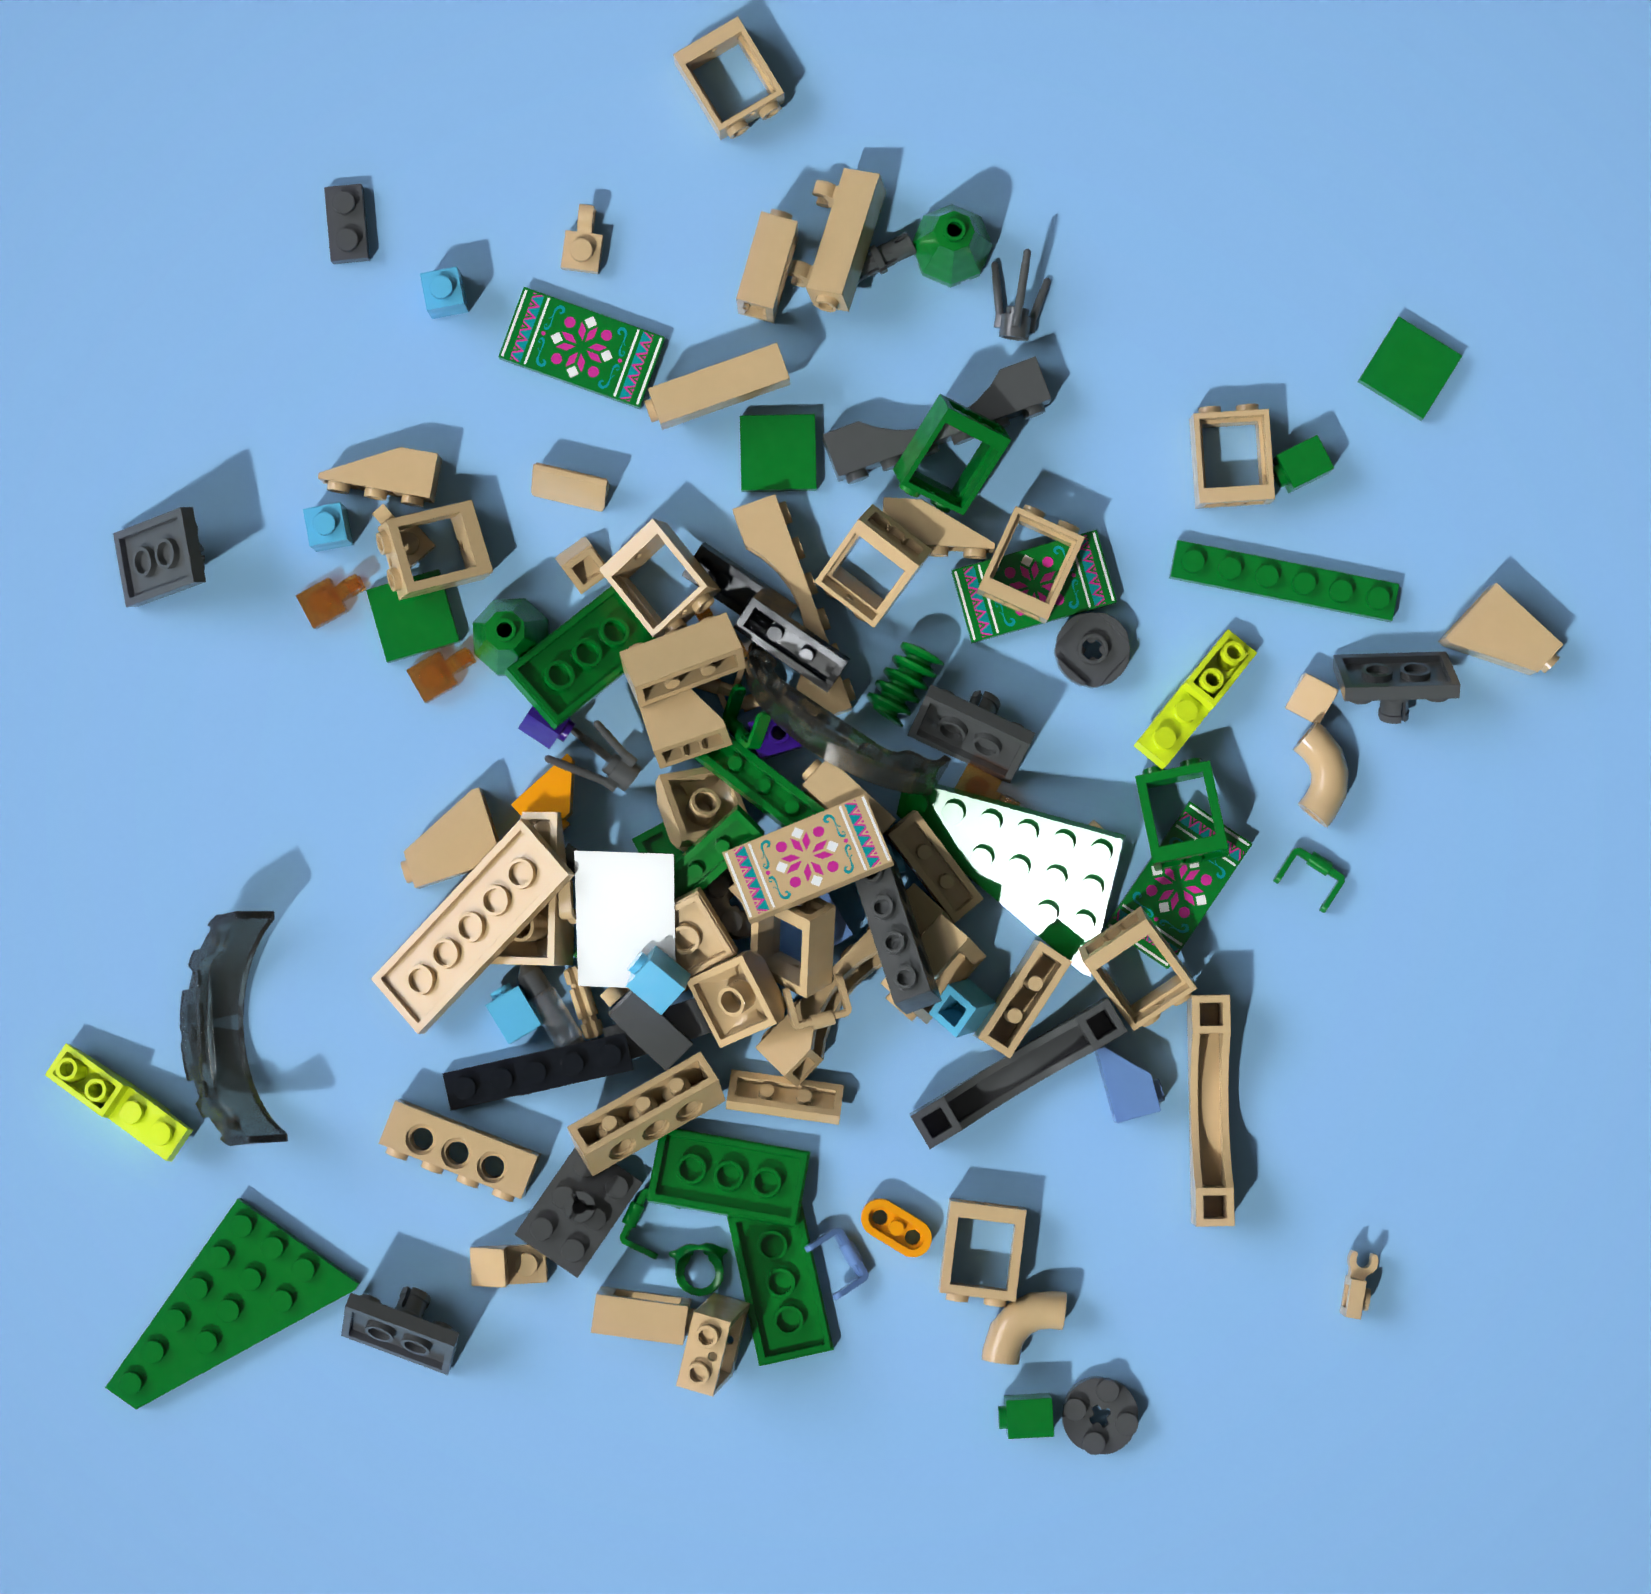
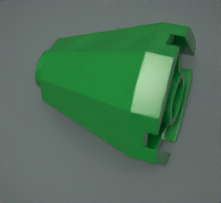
M953 204L923 215L912 241L916 249L914 256L917 259L922 276L950 288L961 284L965 280L979 277L992 248L991 240L981 216Z
M525 598L493 600L473 622L474 654L498 676H506L504 672L510 665L550 635L549 620ZM508 627H512V632L508 637H501Z

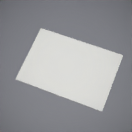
M574 850L578 986L627 988L626 984L631 974L627 970L629 965L638 954L643 952L647 955L655 946L676 962L674 854Z

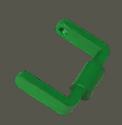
M736 684L730 692L722 719L731 735L741 746L746 749H759L763 743L771 717L765 711L758 713L750 733L737 720L746 689L742 684Z
M1294 848L1278 870L1273 882L1278 884L1296 855L1307 861L1306 864L1319 873L1324 876L1329 875L1337 880L1319 911L1325 913L1345 882L1344 875L1332 868V862L1315 851L1310 854L1302 848Z
M645 1188L641 1191L636 1202L631 1201L622 1222L625 1223V1226L620 1234V1241L622 1244L640 1253L657 1259L658 1253L627 1239L632 1227L636 1228L645 1209L643 1205L649 1188Z

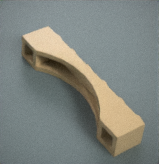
M774 494L732 509L746 550L761 558L778 573L790 589L798 605L803 626L829 644L825 630L831 629L824 607L816 609L812 595L818 593L811 572L804 574L799 562L800 559L805 558V554L798 536L791 539L787 524L793 521L786 502L778 503ZM837 643L831 644V646L839 650ZM800 675L796 686L809 725L851 711L850 701L856 700L849 678L842 680L841 676L838 677L828 693L802 675Z
M915 883L908 889H905L921 936L941 914L955 924L947 913ZM869 926L867 932L855 944H851L843 951L840 960L833 966L832 983L807 999L803 997L794 1002L798 1021L809 1019L810 1015L828 1010L833 1012L840 1010L842 1002L835 980L836 974L842 973L849 996L857 985L872 972L882 967ZM787 1014L784 1017L785 1019L776 1026L769 1028L763 1034L761 1042L755 1048L787 1080L798 1087L823 1061L826 1041L831 1026L812 1030L811 1026L803 1029H794Z
M1190 995V998L1187 1000L1191 1223L1196 1227L1235 1226L1228 1089L1231 1039L1230 995Z

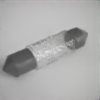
M521 965L517 981L528 997L531 1006L542 1022V1026L554 1046L558 1048L584 1042L582 1031L556 988L552 987L541 967L537 965Z

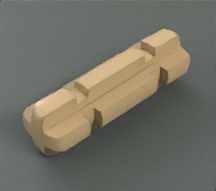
M578 966L564 970L566 983L572 989L569 992L578 1020L581 1019L583 1023L580 1026L584 1037L592 1039L603 1034L601 1019L597 1020L596 1017L598 1010L590 986H578Z

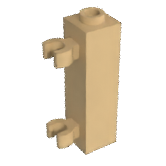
M844 168L838 186L828 181L816 180L812 192L813 196L818 197L816 201L818 206L831 208L813 266L800 260H791L787 271L788 276H793L791 284L798 287H806L813 305L826 312H835L836 310L849 312L886 195L880 174Z
M777 343L650 387L648 391L651 399L644 401L651 422L659 420L661 428L664 430L790 385V377Z

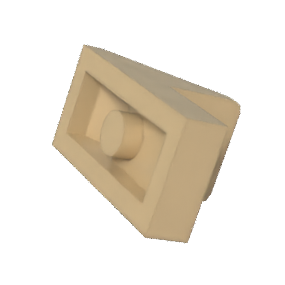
M528 1244L470 1247L472 1286L502 1288L510 1284L548 1282L547 1257Z

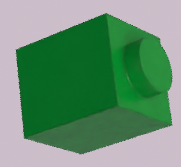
M1318 435L1277 454L1273 458L1274 479L1280 488L1285 486L1288 494L1329 474L1334 469Z
M1050 1393L1004 1395L1005 1406H998L999 1429H1006L1008 1439L1054 1437L1053 1404Z

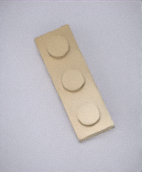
M912 810L884 833L937 904L955 923L984 899L918 811Z
M731 1069L726 1109L839 1125L844 1085L804 1080L796 1087L783 1076Z

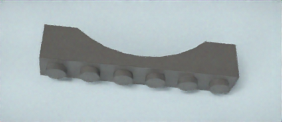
M1036 356L1000 369L989 388L968 408L1002 425L1004 428L1010 425L1009 419L1023 415L1026 420L1046 412L1044 407L1049 405L1051 396ZM858 421L823 434V443L838 482L847 480L848 484H853L868 478L869 474L867 471L882 466L883 471L892 470L918 429L892 430L874 427ZM945 423L924 457L940 451L938 445L953 441L954 445H959L974 439V437Z
M1103 998L1015 1050L1011 1058L1005 1056L911 1112L909 1115L929 1149L1031 1086L1098 1050L1128 1031L1109 999Z

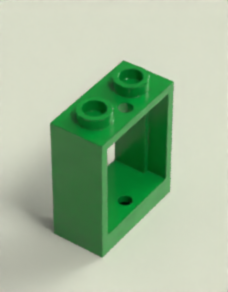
M939 394L893 468V471L900 482L899 487L913 497H919L921 494L931 499L930 502L939 510L945 513L953 510L964 516L1011 442V438L1002 425ZM945 423L982 441L952 489L916 471Z
M1201 758L1187 759L1179 763L1180 767L1166 770L1165 768L1162 770L1158 766L1149 767L1142 771V775L1135 776L1155 871L1230 856L1210 760L1202 762ZM1204 777L1216 835L1160 847L1148 788Z

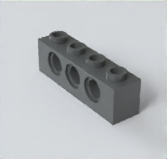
M892 858L894 866L855 881L893 1002L905 1014H909L942 1000L897 862Z

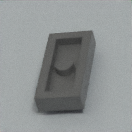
M362 184L324 187L332 264L370 261L364 187Z

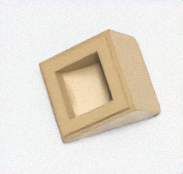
M586 537L575 542L555 558L581 594L605 578L599 571L605 562Z
M1304 673L1301 675L1285 709L1312 723L1317 721L1320 723L1339 690Z

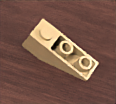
M399 447L319 472L318 479L323 484H327V490L332 492L349 494L351 488L364 491V497L386 501L387 495L401 497L402 504L423 507L424 502L434 503L442 458L437 453Z
M883 498L882 512L933 551L929 556L947 557L948 551L963 552L964 558L985 559L986 553L994 552V542L922 499Z

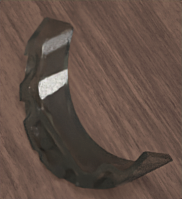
M752 641L750 643L745 668L746 683L759 706L770 715L771 719L783 731L820 758L858 778L899 792L931 795L949 765L951 758L944 755L938 760H930L913 751L895 752L880 746L783 681L775 673L774 669L777 662L774 657Z
M235 911L215 915L208 923L210 931L201 948L193 950L188 963V967L192 970L189 989L182 990L180 1031L182 1034V1060L187 1081H194L199 1095V1099L195 1104L203 1118H210L222 1134L220 1140L228 1146L288 1141L287 1133L273 1120L257 1093L247 1060L244 1039V998L248 974L256 949L264 933L275 919L274 911Z

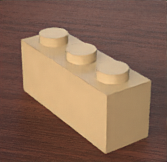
M726 612L717 616L706 617L700 622L680 630L668 631L663 636L645 643L633 644L628 649L619 652L624 674L639 708L746 668L743 647Z
M1034 940L995 1000L996 1004L973 1036L1004 1056L1011 1058L1072 961L1043 942Z

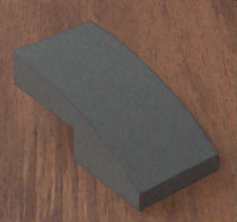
M631 990L608 1012V1015L666 1071L693 1045L691 1039L664 1014L660 1015Z

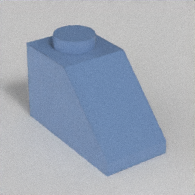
M1105 1047L1095 1051L1114 1122L1119 1123L1161 1111L1159 1102L1165 1101L1159 1079L1153 1080L1150 1073Z

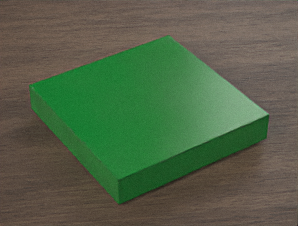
M1398 316L1357 382L1422 421L1462 358V355Z
M815 414L740 416L741 492L817 491Z
M437 569L413 576L414 581L439 576L441 572ZM389 583L366 590L387 663L460 643L446 589L399 600L397 591H392Z

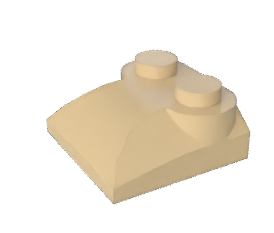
M706 767L660 774L655 782L657 805L671 843L681 851L685 852L737 805L747 813L741 795Z
M744 951L727 961L690 977L687 983L720 1048L771 1027L785 1019L786 1004L784 997L766 961L760 954L754 951Z

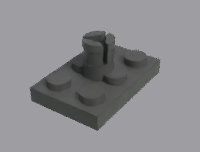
M180 507L113 533L126 607H139L206 582L204 573L205 555L201 556L204 548L199 543L198 526L195 522L193 507Z
M1447 652L1333 655V670L1344 701H1350L1354 704H1368L1371 701H1380L1378 716L1385 723L1400 724L1401 720L1406 722L1409 719V700L1427 699L1431 702H1444L1447 699L1460 698L1461 684Z
M931 684L907 736L1010 783L1035 733L1025 729L1019 723L1010 722L996 715L1001 703L990 692L985 691L982 696L981 690L975 691L968 702L955 696L948 690L940 689Z
M574 1148L523 1221L515 1236L578 1278L643 1182L617 1164L592 1176L578 1151Z
M408 1286L403 1287L395 1308L383 1305L380 1300L371 1295L362 1294L359 1296L353 1293L350 1294L345 1305L341 1336L437 1372L449 1374L460 1333L454 1331L450 1325L444 1322L433 1321L431 1323L422 1319L431 1300V1297L426 1292L412 1287V1289Z

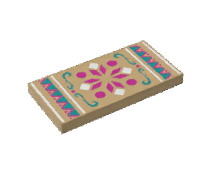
M865 794L722 852L750 924L894 866L892 857Z

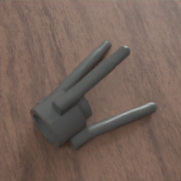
M1025 249L1023 252L1015 306H1007L1006 313L1003 310L999 264L997 262H992L991 264L995 305L994 328L1000 329L999 337L1004 339L1028 341L1029 333H1035L1036 321L1051 283L1049 278L1044 279L1030 316H1028L1029 309L1023 308L1030 266V249Z
M599 720L594 721L595 728L617 753L611 755L575 727H573L571 733L606 761L602 768V771L607 774L606 777L550 755L545 756L547 763L599 783L611 792H614L617 787L622 791H626L642 769L636 763L638 759L630 754Z

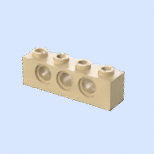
M700 1051L569 1125L567 1129L576 1150L591 1175L595 1176L723 1103L725 1097L718 1077Z
M402 1099L395 1100L378 1143L387 1147L385 1153L405 1161H407L408 1156H412L422 1160L421 1167L437 1174H442L444 1169L458 1174L456 1181L473 1188H478L479 1183L494 1188L492 1195L509 1202H513L515 1197L522 1199L525 1196L541 1153ZM418 1128H426L431 1132L433 1142L430 1148L422 1149L415 1144L414 1134ZM453 1142H461L468 1148L469 1154L465 1162L458 1163L450 1157L449 1149ZM488 1156H497L503 1161L504 1171L500 1176H491L486 1172L484 1164Z

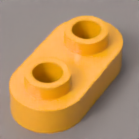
M875 1198L870 1200L862 1209L861 1222L866 1232L907 1257H918L929 1249L932 1242V1234L928 1225L893 1202L884 1198ZM877 1210H883L887 1214V1220L883 1224H877L873 1221V1214ZM910 1230H916L920 1234L918 1242L910 1244L905 1240V1235Z

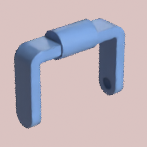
M841 1228L829 1230L804 1247L806 1252H809L834 1236L843 1256L858 1276V1278L832 1295L834 1300L843 1297L864 1283L869 1276L862 1262L861 1254L853 1241L848 1239Z

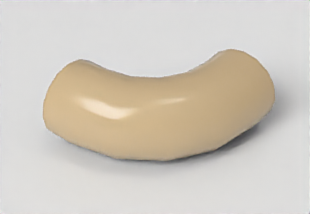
M1317 721L1293 748L1308 764L1311 773L1310 787L1298 805L1319 824L1328 827L1335 819L1346 799L1349 770L1341 746L1328 730Z
M1061 1291L1031 1292L1016 1299V1302L1008 1303L990 1324L982 1350V1360L1018 1365L1023 1344L1032 1333L1042 1329L1063 1330L1067 1293Z

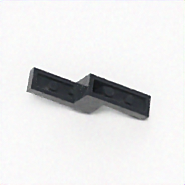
M706 542L701 544L694 557L721 589L714 598L740 615L733 628L828 693L850 661V658L792 619L791 616L798 607L796 604ZM685 569L682 576L699 587L697 582Z
M624 1032L442 1074L450 1110H456L632 1071L634 1066L627 1035Z

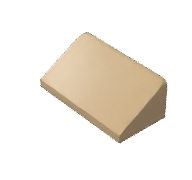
M537 462L533 465L531 485L533 496L599 512L604 511L610 489L606 478Z

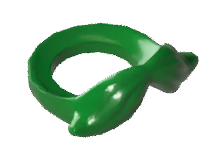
M690 1243L670 1251L669 1256L675 1259L676 1280L683 1291L691 1295L704 1296L717 1290L723 1282V1256L728 1252V1249L713 1243H703L700 1245ZM694 1250H703V1253L708 1255L709 1261L715 1268L716 1273L713 1282L704 1288L691 1286L685 1278V1268Z

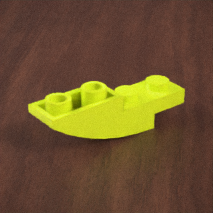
M1228 629L1174 693L1133 746L1163 770L1232 686L1257 652Z
M66 1043L45 1076L98 1115L110 1119L166 1161L172 1162L193 1131V1129L169 1112L170 1109L70 1044Z

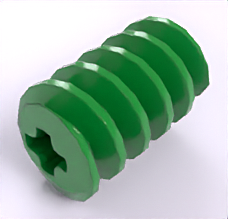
M902 642L900 645L906 657L900 655L892 657V661L898 669L885 667L883 671L889 682L883 680L875 682V686L881 694L869 692L866 696L874 710L899 727L904 725L897 717L898 714L907 716L912 714L906 702H920L914 690L921 689L927 691L929 688L922 678L924 676L936 678L937 674L931 667L932 663L944 666L941 660L927 650L907 642Z

